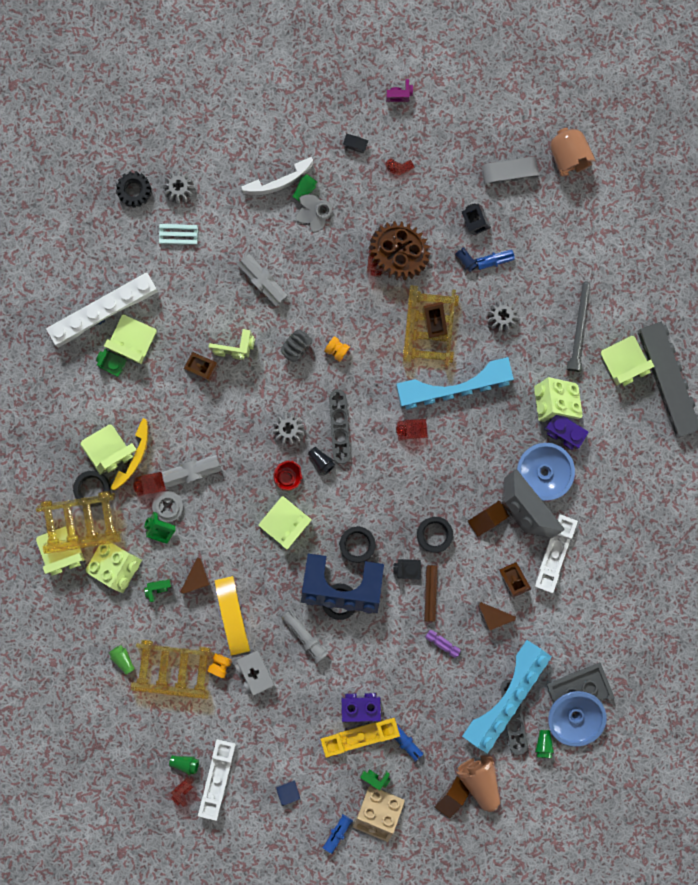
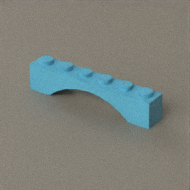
M507 357L490 361L477 376L458 385L447 387L432 386L414 379L397 383L396 389L401 407H405L408 410L416 408L417 404L424 402V405L436 403L435 399L443 398V401L454 399V395L460 393L462 396L473 394L472 391L480 389V392L491 390V386L498 385L499 388L509 386V382L513 381L514 378L509 358Z
M526 640L516 655L514 675L505 695L489 712L474 719L462 737L488 754L543 669L548 665L552 656Z

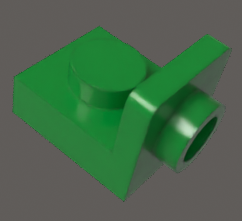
M104 349L103 352H99L96 358V362H98L96 366L119 377L127 360Z
M153 512L144 524L147 538L165 544L169 542L176 531L175 525L158 520L156 512Z
M171 579L147 583V587L144 588L146 599H149L150 603L155 602L153 590H157V593L167 592L168 587H172Z
M370 769L368 772L363 770L360 774L361 779L379 791L382 787L386 788L391 780L389 778L390 773L387 770L380 780L377 779L379 775Z

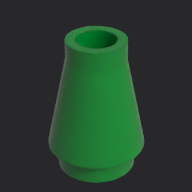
M305 173L303 177L301 176L292 197L300 202L299 198L303 195H309L316 188L318 182Z
M539 730L535 749L537 758H552V754H554L550 730Z
M172 755L169 767H173L189 776L191 774L195 775L199 767V759H195V756Z

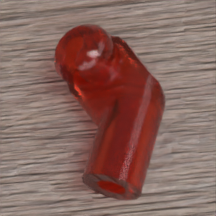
M388 159L385 163L387 170L396 175H402L415 168L411 160L401 164L394 159Z

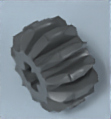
M301 329L296 330L283 344L281 353L287 360L296 362L310 348L312 338L305 331L303 332Z

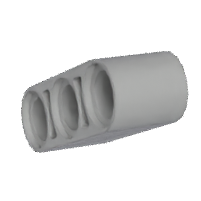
M536 157L482 165L485 185L507 183L510 180L513 182L527 180L528 177H531V179L539 177Z

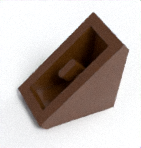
M443 302L423 306L422 312L428 337L433 338L448 334Z
M192 352L183 369L210 382L219 365L211 359Z
M497 501L467 522L476 536L479 537L507 519L509 514L501 502Z
M197 557L180 591L183 594L211 585L203 561L199 557Z
M517 562L499 569L511 597H516L531 590Z
M478 603L479 610L489 631L516 619V616L485 603Z
M456 776L434 806V808L449 819L463 806L470 793L458 776Z

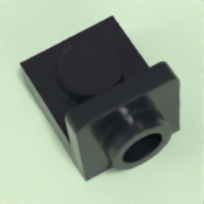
M397 559V563H394L393 574H396L398 579H420L421 560Z

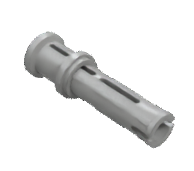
M291 610L281 617L304 645V650L308 651L314 658L315 664L329 654L318 643L319 640L309 634Z

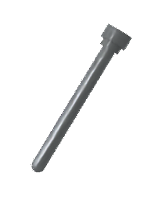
M588 281L582 284L572 358L567 362L566 368L568 371H582V363L579 358L590 289Z

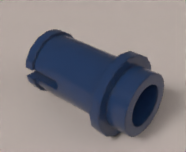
M465 247L455 253V256L464 265L465 271L471 272L478 266L477 260H473Z

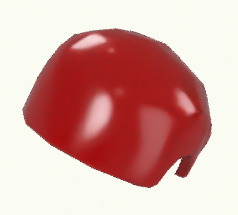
M284 461L278 464L273 472L276 486L281 490L287 491L297 488L302 480L300 465L294 461Z

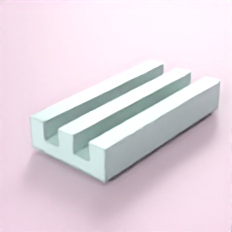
M159 224V244L197 245L198 225ZM164 229L194 230V232H164ZM163 236L194 237V239H163Z

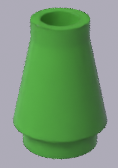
M119 645L108 653L110 660L125 675L135 669L126 647L123 648L122 645Z

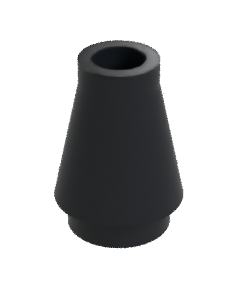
M317 447L312 448L308 452L319 473L326 475L335 467L334 460Z

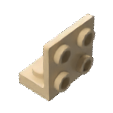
M369 786L352 827L388 842L394 833L405 800Z

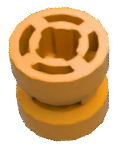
M334 336L324 352L328 355H333L335 360L340 362L350 346L346 343L342 344Z
M215 653L214 661L207 671L218 677L225 678L227 674L226 669L231 665L232 660Z

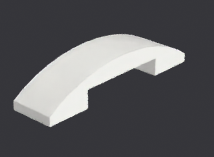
M312 157L294 164L296 172L262 186L258 179L242 186L243 194L263 195L289 187L308 172L313 165Z
M559 515L557 520L565 530L554 538H550L534 586L550 593L554 592L567 548L578 522L563 515Z
M216 740L198 813L199 817L217 821L235 743Z

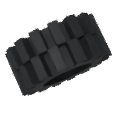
M131 171L128 174L124 173L123 177L118 179V184L116 183V193L119 199L128 207L136 208V206H143L142 204H146L148 198L150 199L151 185L147 177L142 173L139 174L137 171L135 173ZM138 183L141 186L140 194L134 197L128 195V185Z

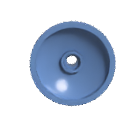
M540 443L530 447L523 453L517 466L520 474L540 499L544 501L554 500L564 495L572 486L575 477V467L571 456L562 447L552 443ZM542 469H546L548 471V474L546 476H543L541 474Z
M581 691L570 692L558 698L552 705L548 715L551 733L558 741L568 746H584L595 741L602 734L607 721L606 711L601 701L594 695ZM577 711V715H572L573 712Z

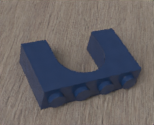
M307 554L301 603L321 605L327 608H342L347 611H363L368 614L378 613L384 564L365 561L361 584L352 591L342 592L330 587L325 580L324 572L327 556Z

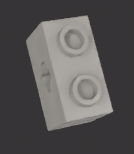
M259 649L237 659L238 664L235 666L239 675L243 674L246 679L243 683L248 693L252 692L255 695L275 685ZM251 668L259 671L257 674L258 678L255 679L254 676H249Z

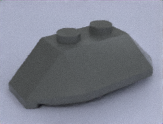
M517 469L504 478L502 505L525 534L554 538L565 530Z

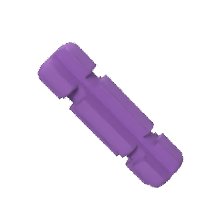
M429 630L425 638L427 640L433 641L436 646L446 653L449 652V655L456 658L460 654L461 650L452 646V643L440 635L437 636V633Z

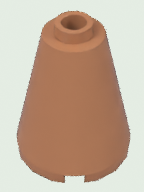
M481 755V759L475 762L474 758L462 763L457 768L458 771L456 773L484 811L492 812L498 809L501 803L494 760L490 755Z

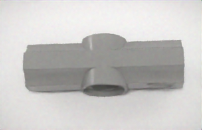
M250 254L237 264L251 279V283L258 288V291L263 292L276 307L288 297L275 282L274 277L265 268H262Z
M215 455L199 461L186 462L181 464L180 467L162 472V477L166 488L185 482L190 483L193 480H200L204 476L218 473L222 469L219 459Z

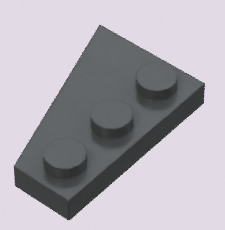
M600 662L546 684L553 702L561 696L575 691L590 693L598 699H615Z

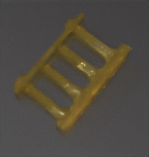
M410 285L402 363L410 364L411 359L424 358L444 360V367H448L449 363H453L454 352H451L450 349L454 306L458 307L459 295H456L455 289H452L451 296L422 294L421 291H417L418 286ZM425 301L450 304L449 315H445L446 323H448V334L429 338L427 332L414 329L415 321L424 320L423 313L416 310V303ZM416 339L445 341L446 351L441 353L416 350V348H412V343Z
M110 491L98 493V496L55 503H52V500L40 502V505L36 507V512L44 511L49 538L47 543L43 545L44 554L121 542L123 538L122 532L114 529L109 501L115 499V493L110 494ZM92 503H102L106 525L104 534H97L94 530L90 507ZM82 505L87 530L85 537H78L75 534L71 511L73 506ZM63 508L68 534L66 540L56 538L52 510Z
M141 640V643H136L137 648H142L139 678H137V681L131 682V690L209 699L210 690H206L204 683L208 656H214L215 653L210 651V647L199 646V650L153 645L151 640ZM150 649L162 650L159 676L156 684L148 683L147 679ZM169 651L181 653L178 681L175 683V686L167 685L168 682H166ZM189 654L200 655L197 685H194V688H187V684H185Z

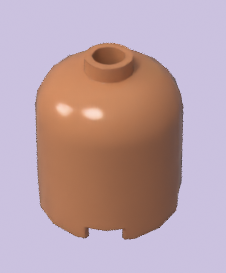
M563 128L557 132L558 135L552 139L550 148L560 176H569V171L576 169V172H580L593 165L592 162H595L596 159L581 131Z

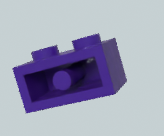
M560 415L552 417L544 428L549 437L555 440L557 438L564 442L563 445L571 450L573 448L579 449L589 433L568 418Z
M346 693L345 697H341L342 722L381 721L380 696H376V693H364L365 697H357V693Z

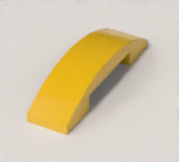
M142 418L135 434L136 437L141 438L140 444L126 474L118 471L111 486L113 490L120 488L132 477L143 459L148 442V421Z
M234 577L214 580L231 656L249 652L250 648Z
M394 717L342 731L320 740L325 757L327 758L348 750L400 737Z

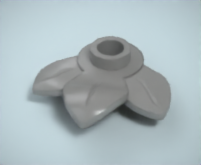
M315 195L301 196L299 199L304 207L298 211L296 220L302 223H310L312 232L321 230L325 226L326 219L332 214V205L326 200H319ZM321 206L326 207V211L324 213H321L319 211V208Z

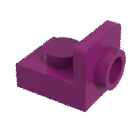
M405 79V90H401L400 87H392L390 90H387L386 102H409V96H413V85H409V79Z

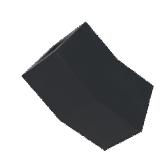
M346 133L343 146L364 153L369 140Z

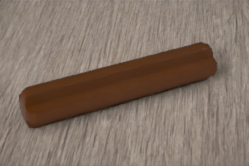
M427 565L424 621L435 622L437 566Z

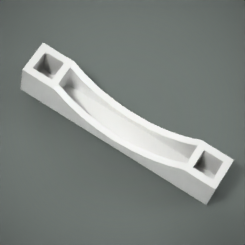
M146 272L49 326L46 330L54 344L59 348L102 320L157 293L158 290Z

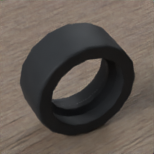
M89 470L76 478L73 492L79 503L87 507H97L108 500L111 494V485L105 475H100L98 471ZM88 478H97L103 484V493L96 500H88L81 493V485Z
M432 516L420 523L417 529L418 543L428 552L439 553L451 545L453 529L447 520ZM433 523L442 525L446 531L445 541L438 546H431L424 539L425 528Z
M357 526L351 527L343 533L339 546L342 555L347 560L359 563L368 560L373 555L376 543L373 534L368 529ZM360 533L368 539L369 547L365 554L354 556L348 552L346 542L352 534Z
M337 583L330 586L335 590H343L345 592L353 590L346 584ZM322 606L324 612L335 620L347 619L356 611L336 613L331 608Z

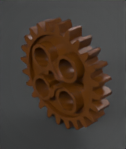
M393 221L391 226L387 222L384 227L380 226L378 231L374 232L368 247L371 250L369 256L374 257L371 261L372 263H378L376 269H383L382 275L388 272V278L395 275L398 281L399 277L402 276L403 280L406 281L408 276L413 279L415 275L419 276L421 271H424L431 254L427 252L430 246L425 245L427 239H421L422 232L416 233L417 227L412 230L410 229V224L404 227L401 221L400 225L397 226L396 222ZM408 242H411L404 250H401Z

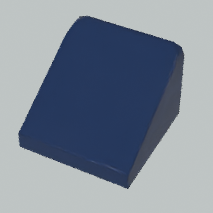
M295 780L276 786L282 806L301 799Z

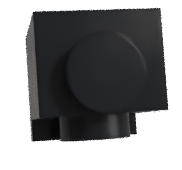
M470 204L465 210L461 211L471 234L477 235L491 228L484 209L480 204ZM476 216L480 217L479 220L474 221Z

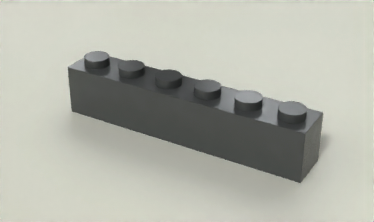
M661 321L639 329L637 332L648 361L651 360L654 365L651 370L676 438L698 431V414L696 415L694 411L695 402L692 397H689L687 392L689 386L686 379L682 378L680 362L675 359L674 354L676 351L673 343H670L667 337L669 336L667 326L663 325Z

